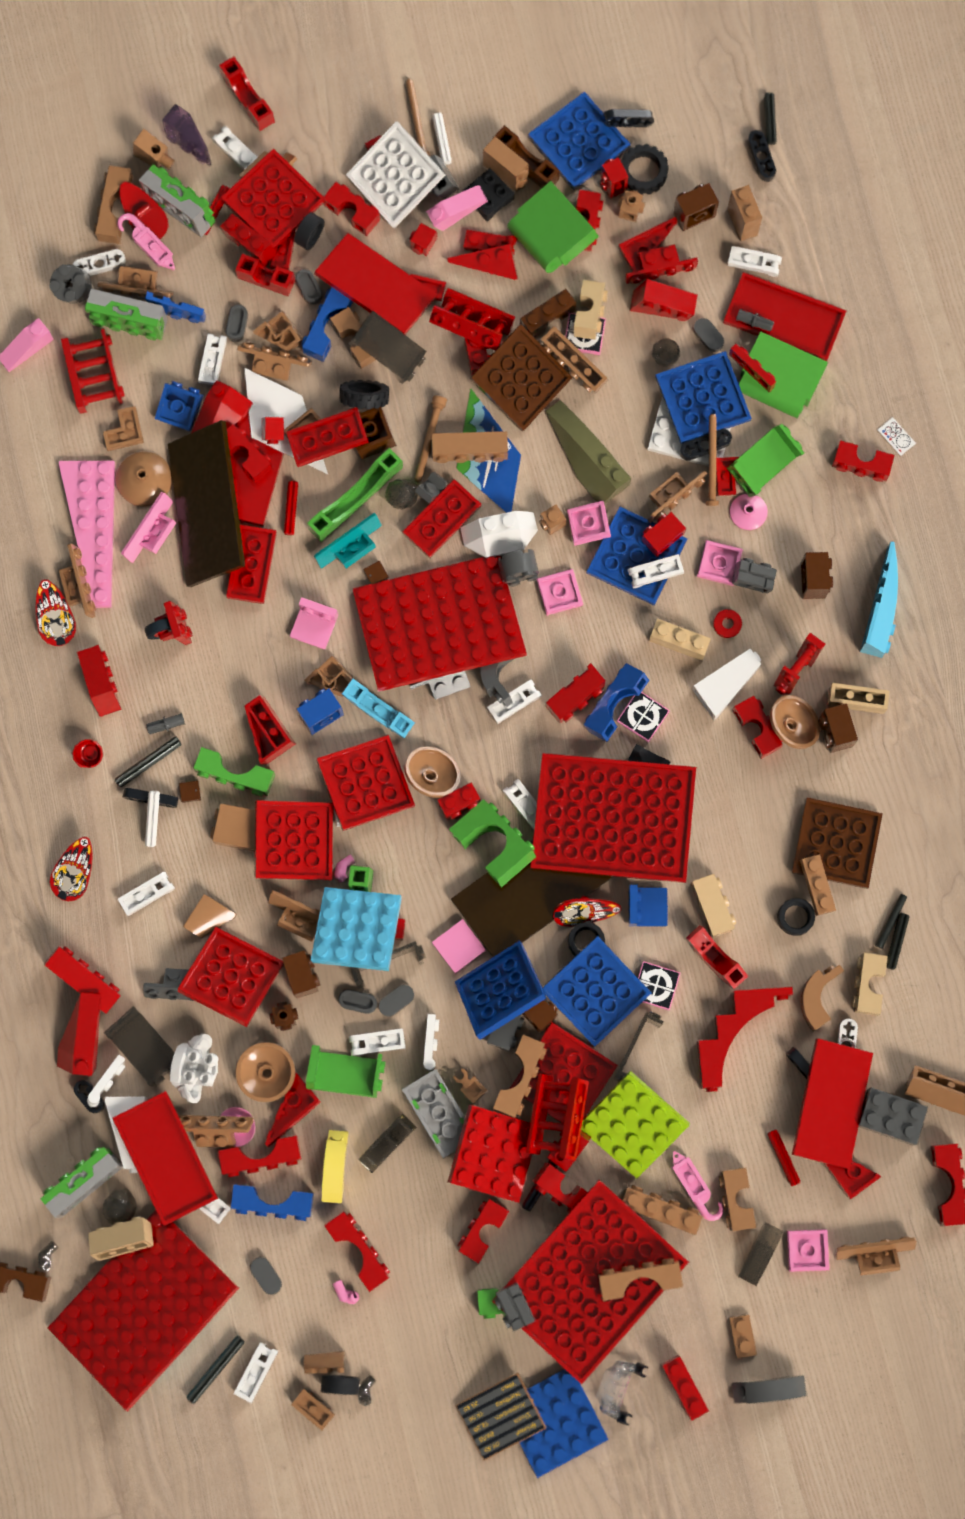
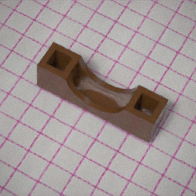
M504 125L494 137L498 138L529 164L528 177L541 188L550 181L554 185L558 182L560 170L547 159L541 160L532 155L521 143L519 137Z

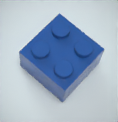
M330 688L326 691L325 689L320 690L315 694V698L310 701L307 699L301 702L299 708H297L301 720L311 735L344 716L342 707Z

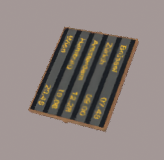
M518 1372L455 1405L483 1461L547 1428Z

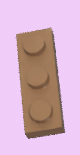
M820 855L801 859V867L816 916L835 912V904Z

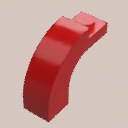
M701 925L686 937L694 948L693 950L703 962L731 988L736 989L748 977L739 963L730 958Z

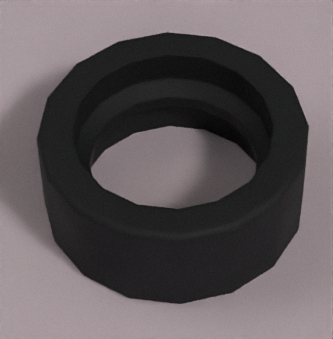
M312 212L308 213L298 226L294 242L302 248L310 250L316 244L323 231L324 219Z
M792 898L779 908L777 921L780 928L786 934L800 936L807 933L814 925L815 911L808 901L801 898ZM800 906L805 909L808 919L803 927L793 928L787 924L785 913L789 907Z
M584 922L576 925L571 930L568 946L574 956L581 952L575 945V938L582 930L594 932L605 943L604 933L600 927L594 923Z
M323 1375L321 1378V1392L339 1395H358L360 1378Z

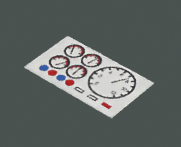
M891 418L878 429L900 456L916 444L894 418Z

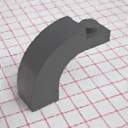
M514 659L481 667V679L488 696L494 695L499 703L503 702L506 707L513 702L509 693L499 682V675L503 667Z
M804 1375L732 1383L734 1404L774 1402L807 1396Z

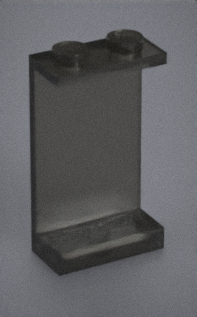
M374 311L367 316L348 343L353 348L356 346L360 347L399 376L401 384L406 381L410 382L415 375L414 369L416 366L420 367L426 359L424 357L427 352Z
M415 941L394 949L391 960L415 951L418 961L422 965L424 964L423 959L426 957L422 945L417 946ZM350 967L358 989L365 987L360 972L366 969Z
M133 1006L104 1032L108 1039L112 1040L144 1077L149 1086L155 1085L157 1087L165 1080L164 1076L171 1071L175 1052L137 1008Z
M654 1012L644 1014L613 1078L614 1080L620 1082L627 1075L622 1070L645 1023L648 1022L658 1028L662 1026L664 1021L660 1020V1015Z

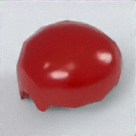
M91 739L80 741L74 746L72 752L75 763L84 768L96 767L102 761L104 755L102 746L97 741Z

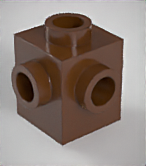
M287 1002L277 1003L276 1007L272 1008L273 1013H269L271 1025L275 1024V1027L281 1031L292 1029V1026L296 1025V1020L299 1019L297 1008H293V1005ZM281 1012H286L287 1017L285 1019L280 1018Z

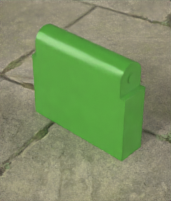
M552 181L517 210L519 213L507 225L510 232L547 273L555 271L562 264L566 266L599 237L595 229Z
M760 331L749 356L752 359L758 360L766 372L773 374L776 384L768 392L742 368L740 374L742 379L739 382L741 392L748 397L798 419L803 406L808 407L828 362Z

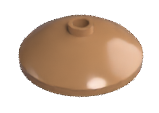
M138 452L130 455L120 464L116 474V485L119 493L127 502L142 507L152 506L161 492L166 495L169 493L172 486V472L167 462L159 455L151 452ZM141 473H145L144 477H139Z
M785 695L777 699L770 710V721L774 732L780 740L796 749H806L816 743L820 735L818 716L813 708L797 696Z
M420 747L411 752L406 759V778L411 786L421 794L433 798H442L455 791L460 782L459 767L456 761L445 751L435 747Z
M258 1043L251 1046L241 1055L236 1066V1079L240 1089L246 1096L258 1102H272L280 1099L290 1090L295 1078V1066L291 1056L281 1046L273 1043ZM265 1070L270 1071V1075L268 1077H265L263 1075V1072Z

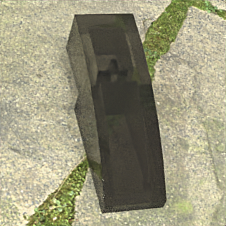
M402 1114L358 1160L373 1173L417 1127Z
M766 1222L763 1223L738 1275L739 1278L757 1286L784 1231Z

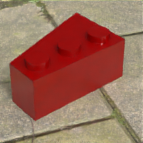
M646 279L633 290L630 311L687 321L695 314L698 294Z
M99 645L78 651L77 654L88 692L99 716L122 710L116 694L118 692L115 681L112 682L111 679L113 677L111 667L106 664L109 661L106 651H101Z
M592 663L587 666L588 670L580 676H575L573 678L574 681L563 687L546 702L545 707L559 724L563 721L565 723L574 717L573 713L578 709L580 711L589 705L588 701L593 697L597 699L603 694L606 680Z
M259 695L244 706L260 764L266 766L296 745L265 697Z

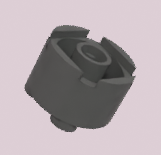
M64 264L53 272L49 287L59 300L76 304L88 298L92 284L89 274L84 269Z
M527 549L528 553L517 550L502 555V560L498 558L502 582L509 583V586L513 587L520 585V581L527 580L531 582L537 580L539 570L534 550Z

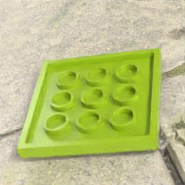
M630 1071L583 1119L581 1130L588 1134L596 1144L637 1179L689 1127L690 1122Z

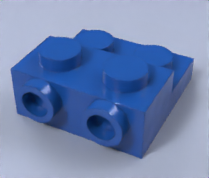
M176 381L165 383L155 419L191 431L204 395L199 394L200 390L189 387V390L182 388L183 384Z

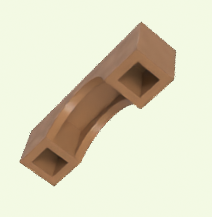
M109 166L108 172L104 174L105 188L101 190L100 194L102 203L97 209L98 223L94 224V234H96L98 241L120 244L122 231H120L117 225L118 218L112 214V207L120 197V185L123 182L132 184L133 174L129 168Z
M525 1035L522 1036L515 1054L523 1064V1078L514 1088L500 1090L493 1110L513 1118L516 1117V1114L521 1115L524 1104L521 1102L524 1096L528 1097L532 1088L529 1085L531 1077L535 1079L539 1067H536L539 1059L543 1060L547 1051L544 1048L545 1043Z
M669 1258L661 1260L662 1264L654 1265V1262L642 1263V1267L639 1268L629 1265L622 1267V1271L614 1272V1269L602 1270V1274L598 1275L602 1300L623 1298L627 1286L633 1280L642 1277L655 1280L662 1290L683 1287L679 1262Z

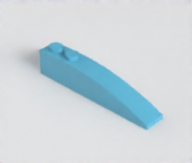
M892 541L887 547L860 649L862 653L880 658L889 652L891 642H888L889 636H893L896 627L893 621L897 604L898 567L895 542Z

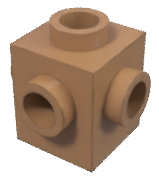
M626 190L624 197L620 196L618 207H620L619 218L637 222L639 213H643L645 202H642L643 195L637 191Z

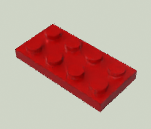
M357 407L286 432L297 467L369 443Z
M454 479L402 532L425 555L431 558L482 504Z
M240 525L245 567L230 573L226 597L227 599L264 604L277 530Z

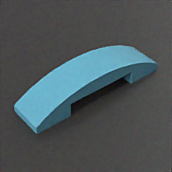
M354 679L350 681L342 693L346 699L402 738L406 737L415 724L410 718L393 709Z

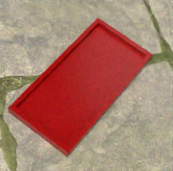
M349 233L345 235L315 270V276L402 336L407 334L437 298V293Z
M743 272L723 323L759 336L761 331L827 361L847 310ZM743 309L755 315L758 313V316L774 321L772 330L767 331L756 326L753 328L750 324L736 320L739 310Z
M248 412L245 418L240 423L237 422L235 426L237 428L240 426L247 435L245 437L249 441L253 440L259 446L258 450L261 454L266 453L272 460V470L255 484L241 466L248 459L249 455L246 452L239 451L231 456L233 479H237L239 482L237 509L239 521L264 527L284 453L251 437Z
M819 1038L815 1039L791 1155L850 1169L873 1058L872 1052Z
M167 1091L112 1118L163 1226L219 1199Z

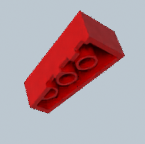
M58 946L44 965L79 993H101L100 1010L107 1014L121 997L118 993L120 989L113 983L109 985L103 981L105 977L95 970L94 973L88 969L89 964L81 958L79 960L75 959L72 956L74 952L69 948Z

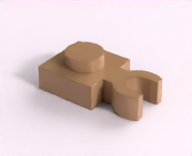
M462 1068L461 1072L464 1074V1078L458 1079L454 1075L453 1079L455 1082L463 1084L460 1091L474 1104L487 1092V1089L475 1076L469 1079L467 1071Z

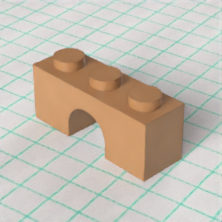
M348 307L330 318L331 326L341 340L347 336L358 338L357 344L352 346L350 351L360 369L380 358L379 345L375 340L372 342L369 337L370 332L366 326H361L359 323L360 318L355 311L352 312Z
M747 1169L722 1171L718 1179L720 1188H724L725 1196H722L723 1208H727L728 1216H725L726 1227L730 1228L731 1231L756 1228L753 1208L743 1209L737 1205L735 1199L739 1190L750 1188Z

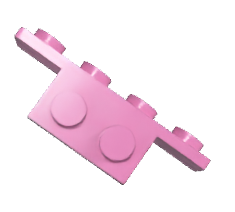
M161 492L122 550L121 554L128 561L133 563L143 548L156 554L175 526L176 522L173 519L164 516L173 503L165 493Z

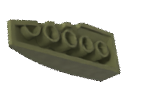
M561 400L546 410V414L560 440L562 448L565 450L577 479L596 502L604 501V504H606L630 485L631 477L590 429Z

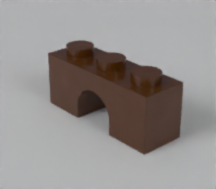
M564 289L521 317L520 324L535 338L545 332L546 327L553 320L559 318L561 321L568 317L569 313H574L577 303L568 290Z
M0 1262L1 1293H6L10 1282L18 1279L24 1285L23 1298L44 1302L46 1301L51 1277L46 1276L47 1272L35 1270L34 1273L27 1272L25 1267L16 1266L13 1269L8 1268L7 1263Z

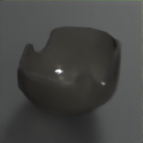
M662 339L653 345L651 354L657 364L664 367L671 366L679 359L680 347L674 340Z

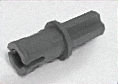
M743 309L739 310L736 319L752 325L751 327L753 328L756 326L767 331H771L774 326V321L758 316V313L755 315Z
M182 713L167 718L164 716L161 720L147 723L146 728L151 735L185 725Z

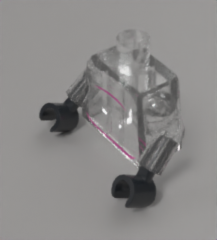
M616 1361L613 1366L607 1368L596 1396L600 1402V1411L617 1419L618 1423L629 1425V1423H626L627 1416L632 1417V1414L620 1411L619 1409L631 1374L634 1372L644 1378L646 1375L642 1371L645 1368L649 1369V1367L640 1362L634 1364L626 1361Z

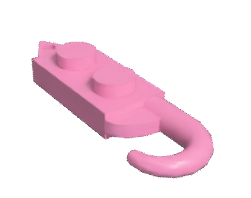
M126 213L119 217L117 225L120 231H124L122 227L124 220H130L136 226L132 233L133 241L158 267L175 269L172 259L173 253L148 227L133 214Z
M673 1151L672 1169L698 1211L706 1220H718L724 1211L722 1203H718L719 1211L716 1214L708 1212L704 1204L710 1198V1190L691 1159Z

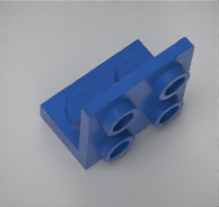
M629 885V926L666 927L668 925L667 888H638V885Z

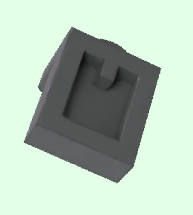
M432 472L427 481L419 485L415 492L430 503L444 490L447 481L436 472Z

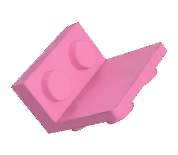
M301 597L299 602L300 611L290 637L325 650L339 616L338 611Z

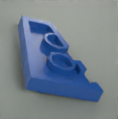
M147 291L146 301L163 306L165 314L177 320L183 318L193 323H205L206 314L203 308L180 302L178 305L171 301L170 298L164 296L163 299L153 297L154 293Z

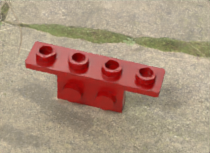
M675 244L639 252L643 270L627 273L625 282L626 284H637L641 280H655L659 276H672L680 271L690 272L697 267L698 258L679 261Z

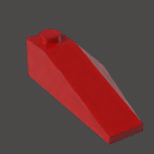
M216 380L206 395L191 433L220 420L226 421V428H229L232 424L235 425L237 422L240 423L249 412L253 402L231 386Z
M80 993L58 1046L57 1067L71 1074L92 1076L97 1069L101 993Z

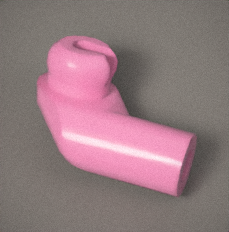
M351 854L336 864L334 876L339 882L347 880L346 870L355 863Z

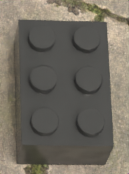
M869 1088L863 1102L859 1127L914 1146L918 1143L928 1107L874 1088Z

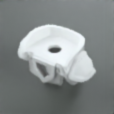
M208 1034L193 1036L187 1043L178 1045L173 1056L170 1081L178 1089L181 1097L187 1099V1102L190 1103L200 1101L202 1086H212L218 1073V1056L214 1053H209L212 1038Z

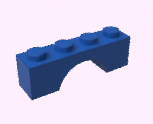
M333 287L331 289L328 288L326 291V300L324 304H320L317 310L318 316L310 324L308 337L305 336L301 343L305 355L321 362L325 361L332 347L330 339L324 332L327 322L346 308H351L353 304L352 300Z
M627 663L618 671L617 677L607 687L606 693L598 700L595 709L587 716L583 724L589 733L608 742L618 727L613 719L616 705L625 697L639 696L650 681L643 671Z
M234 1185L231 1209H236L235 1213L247 1214V1211H255L256 1216L267 1217V1213H274L275 1218L286 1219L287 1215L295 1216L294 1220L306 1221L307 1217L312 1216L314 1193L293 1191L285 1202L278 1205H270L260 1199L255 1187Z

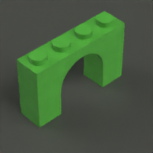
M483 799L476 807L455 823L449 831L464 849L487 832H499L506 836V846L502 853L485 867L488 874L500 887H503L536 858L533 851L535 847L530 841H524L521 838L523 835L516 827L512 829L509 826L510 821L504 815L500 816L497 813L498 809L493 803L488 804Z

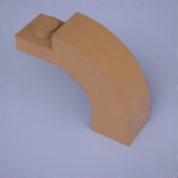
M831 965L824 970L825 975L819 969L808 979L803 988L801 1010L806 1023L812 1031L817 1030L831 1020L821 1004V992L829 981L844 971L841 965L837 967Z

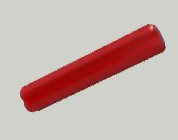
M221 185L209 207L213 211L212 216L215 220L224 205L221 197L229 190L228 186ZM212 226L209 228V230H208L204 235H208V233H209L210 229L212 228Z
M297 481L288 482L284 534L288 536L294 535L298 496Z
M775 1129L768 1132V1137L790 1185H798L801 1183L800 1178L778 1130Z

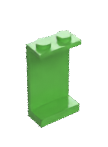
M783 424L773 427L727 467L749 497L757 495L762 491L761 488L796 457L804 454L801 444L794 440L790 435L791 432L788 427Z
M312 1045L306 1089L377 1098V1092L382 1091L383 1080H380V1073H384L386 1061H382V1054H378V1059L320 1052V1046Z

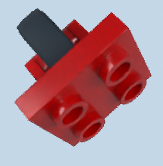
M172 601L163 603L166 613L154 618L155 622L145 627L147 638L150 640L160 639L163 642L176 639L184 645L191 644L193 634L190 627L186 624L185 619H187L185 610Z

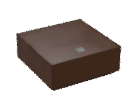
M380 560L363 569L370 584H375L389 578Z
M199 781L179 783L182 803L201 800Z

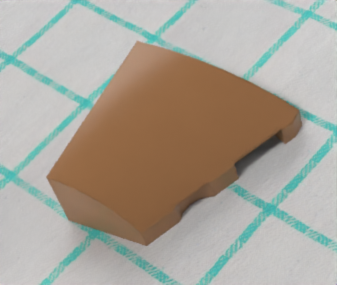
M283 311L269 322L265 321L253 331L255 335L286 351L300 346L303 340Z
M331 656L304 681L321 689L327 690L330 688L332 693L343 697V691L354 678L335 656Z
M204 894L183 927L199 938H203L213 931L215 927L219 928L227 921L234 919L237 914Z
M345 1352L304 1355V1374H322L333 1371L344 1373Z

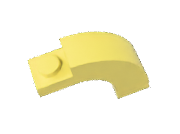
M329 1130L324 1158L322 1202L342 1203L348 1131Z

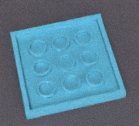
M325 887L311 962L389 971L402 901L401 895Z

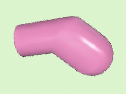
M342 1280L333 1284L341 1302L348 1304L357 1303L359 1294L356 1291L346 1290Z

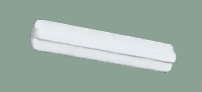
M441 113L433 114V123L440 158H442L445 165L451 164V156Z
M150 791L148 793L145 846L154 847L156 845L160 795L158 791Z

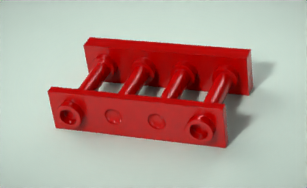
M448 288L445 292L442 306L434 305L429 323L495 351L498 349L503 336L501 332L509 335L516 317Z
M101 329L103 338L75 345L70 343L68 337L61 339L76 406L80 414L87 412L86 406L89 403L117 397L119 404H123L122 397H125L123 386H119L110 349L113 343L110 334L107 335L105 329ZM105 346L107 355L79 362L78 360L75 361L74 354H77L78 351ZM109 363L111 372L84 379L82 377L79 378L78 371H81V369ZM113 379L115 389L89 396L83 395L82 389L85 386Z
M810 632L797 652L796 657L798 659L789 669L784 665L773 685L776 687L775 690L783 696L790 695L800 679V676H798L799 672L804 666L812 667L826 643Z
M539 1073L536 1082V1094L529 1136L526 1142V1153L540 1155L541 1149L559 1152V1158L576 1161L589 1081L572 1078L571 1084L552 1082L553 1076ZM550 1091L569 1092L568 1103L549 1102ZM547 1109L566 1112L564 1124L547 1122ZM544 1129L563 1132L561 1144L542 1141Z

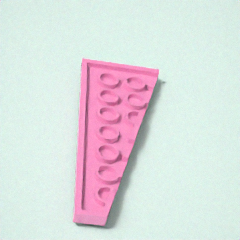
M59 461L77 545L82 552L81 562L87 571L85 578L91 587V600L95 603L96 608H112L115 461Z

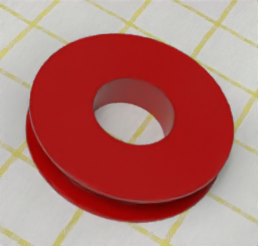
M722 610L715 616L713 622L714 630L723 638L735 637L742 628V619L734 610ZM730 619L733 622V627L725 628L722 624L723 620Z

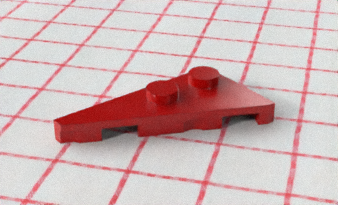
M676 217L618 245L632 272L642 270L639 252L659 248L677 224Z
M511 244L447 258L448 263L513 280L518 279Z
M295 1073L292 1087L285 1094L284 1102L280 1105L273 1127L267 1135L265 1145L268 1148L321 1103L311 1089H306V1083L297 1073Z
M854 1161L851 1162L850 1169L824 1163L849 1199L854 1198L881 1178L880 1174L874 1173Z

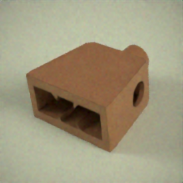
M143 128L133 142V155L150 166L154 164L159 168L163 165L170 169L175 160L168 156V147Z

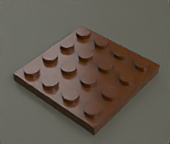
M520 324L469 379L521 431H524L573 377Z
M807 797L792 873L804 876L800 860L820 855L827 881L868 889L883 813Z

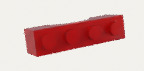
M235 56L219 65L221 76L258 130L262 131L275 123L273 111L264 98H260L255 92L244 69Z
M298 1136L277 1139L273 1151L262 1159L247 1157L240 1147L218 1151L222 1175L227 1174L228 1178L240 1176L239 1172L247 1171V1174L256 1173L262 1167H266L267 1170L279 1168L278 1164L286 1163V1166L297 1165L298 1160H302Z
M958 1143L931 1146L933 1166L943 1170L951 1182V1193L948 1199L938 1206L940 1226L965 1224V1188H963L962 1180L965 1179L964 1168H961L960 1165L962 1149L961 1147L958 1148Z
M344 1211L324 1226L335 1242L349 1241L360 1249L363 1255V1267L358 1276L367 1290L371 1292L390 1278L388 1276L390 1270L384 1262L380 1264L377 1259L379 1254L373 1246L369 1248L365 1242L368 1238L362 1229L359 1231L354 1226L356 1220L352 1214H346Z

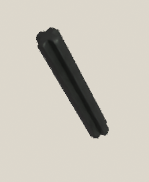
M173 737L115 778L117 785L123 787L182 745L177 737Z
M236 1336L187 1395L186 1398L190 1403L195 1404L244 1345L245 1341L240 1336Z

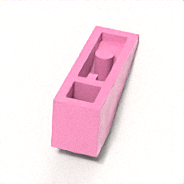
M477 185L439 202L426 212L434 227L444 231L488 201L481 187Z
M39 318L25 327L0 354V362L8 372L12 371L54 340L50 331Z

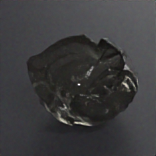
M395 479L388 484L385 499L395 509L403 510L407 507H412L419 496L415 492L417 486L408 479Z
M127 1188L114 1191L105 1199L102 1213L112 1226L117 1222L131 1221L137 1209L136 1200Z

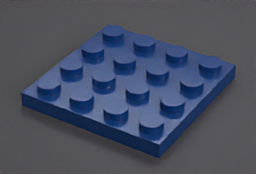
M583 92L528 134V138L546 159L560 170V175L573 190L599 172L605 161L616 159L631 146L616 127L605 126L603 112L586 92Z
M726 351L655 375L680 444L709 434L710 414H715L717 417L716 431L728 429L749 422L752 419Z
M619 507L609 527L611 537L602 540L587 570V574L655 606L668 578L633 588L631 583L633 580L627 570L677 554L680 556L687 538L681 536L656 557L642 542L643 531L650 525L652 527L655 526L656 523H649L648 519ZM644 572L639 573L640 578L645 577Z
M596 936L542 987L545 995L594 1047L652 994L599 936Z
M520 941L455 981L474 1032L480 1040L546 999V995L524 945Z
M563 1369L527 1389L547 1427L519 1442L537 1478L609 1440L581 1384L567 1370Z

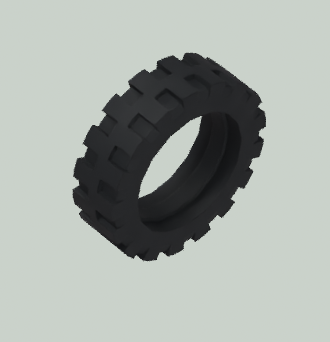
M638 144L634 148H629L627 153H624L621 163L628 174L627 189L629 188L630 191H637L641 195L644 193L649 195L653 191L657 192L660 190V187H663L669 169L667 157H664V153L661 150H657L656 146L651 147L649 144L641 146V144ZM640 157L650 158L658 165L659 174L651 181H638L629 172L630 163Z
M372 380L346 381L340 384L339 400L343 405H349L352 408L357 407L358 409L384 407L389 403V386L378 381L372 382Z

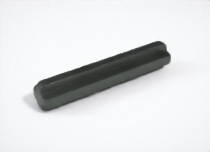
M767 92L764 96L766 141L768 145H775L777 142L774 93Z
M900 913L898 916L887 957L886 968L895 970L897 967L910 918L905 913Z

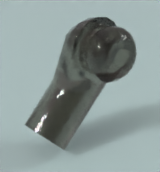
M51 1241L38 1254V1266L42 1271H48L51 1268V1255L59 1248L54 1241Z
M370 1374L359 1385L358 1401L364 1406L371 1404L370 1388L376 1382L375 1378Z

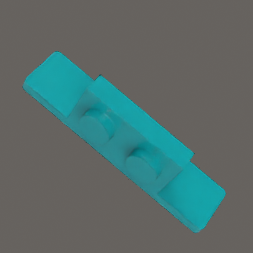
M375 513L371 514L316 553L314 558L320 568L325 567L337 558L347 569L375 549L376 545L368 535L382 526L378 516Z

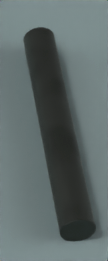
M900 894L875 945L878 948H883L907 900V896Z

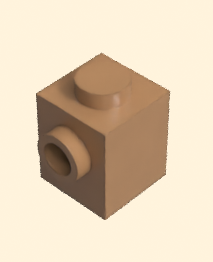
M556 504L540 514L539 523L544 531L547 530L549 535H552L566 526V518Z

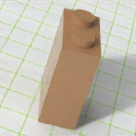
M494 137L483 149V166L487 169L491 168L515 192L527 185L529 164L498 138Z
M747 185L732 190L727 210L740 241L758 236L762 215L750 186Z
M220 804V808H216L214 820H217L216 826L212 827L210 835L213 843L255 852V810Z

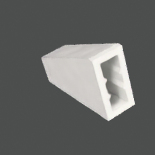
M751 649L693 686V692L713 720L719 717L759 669L761 658Z
M105 1097L123 1168L129 1169V1173H138L112 1118L147 1101V1097Z

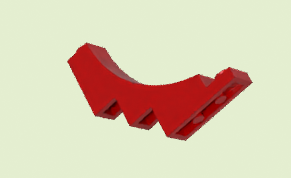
M793 987L736 990L732 992L734 1014L715 1016L716 1039L699 1040L697 1042L701 1089H706V1092H718V1088L722 1087L725 1057L735 1036L752 1018L775 1006L774 997L777 998V1001L789 1000L788 997L793 995Z

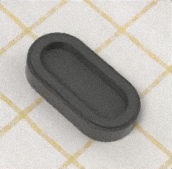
M307 269L300 270L296 274V283L305 301L312 305L319 303L322 299V291L313 273Z
M234 305L229 311L226 334L234 342L242 340L246 331L248 311L243 305Z
M701 318L697 320L694 325L695 335L709 351H720L724 345L723 336L708 319Z
M401 985L380 1001V1012L387 1017L398 1013L413 1001V989L408 985Z
M344 990L338 998L341 1007L347 1010L370 1014L377 1008V1000L371 994Z
M256 1258L250 1267L253 1276L265 1293L269 1295L278 1293L282 1288L280 1277L266 1258Z

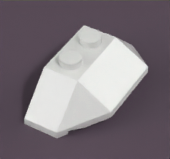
M512 511L479 518L460 528L464 547L485 558L500 556L517 550L524 551L538 531L534 512Z

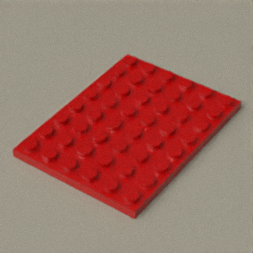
M500 556L480 557L375 584L352 588L378 692L527 656L508 583L502 582L497 561Z
M542 753L533 846L535 847L533 851L536 858L531 861V869L686 883L697 767Z
M598 1180L503 1288L518 1282L535 1319L534 1322L521 1329L579 1383L583 1384L664 1292L655 1280L642 1277L633 1280L627 1286L623 1298L603 1301L598 1275L602 1274V1270L614 1269V1272L622 1271L624 1266L634 1265V1268L642 1267V1263L654 1262V1265L662 1264L661 1260L673 1258L674 1261L679 1262L680 1271H682L689 1261L604 1183Z
M156 1210L146 1219L152 1225L153 1246L112 1257L47 1328L125 1411H129L239 1289L174 1222L163 1226Z

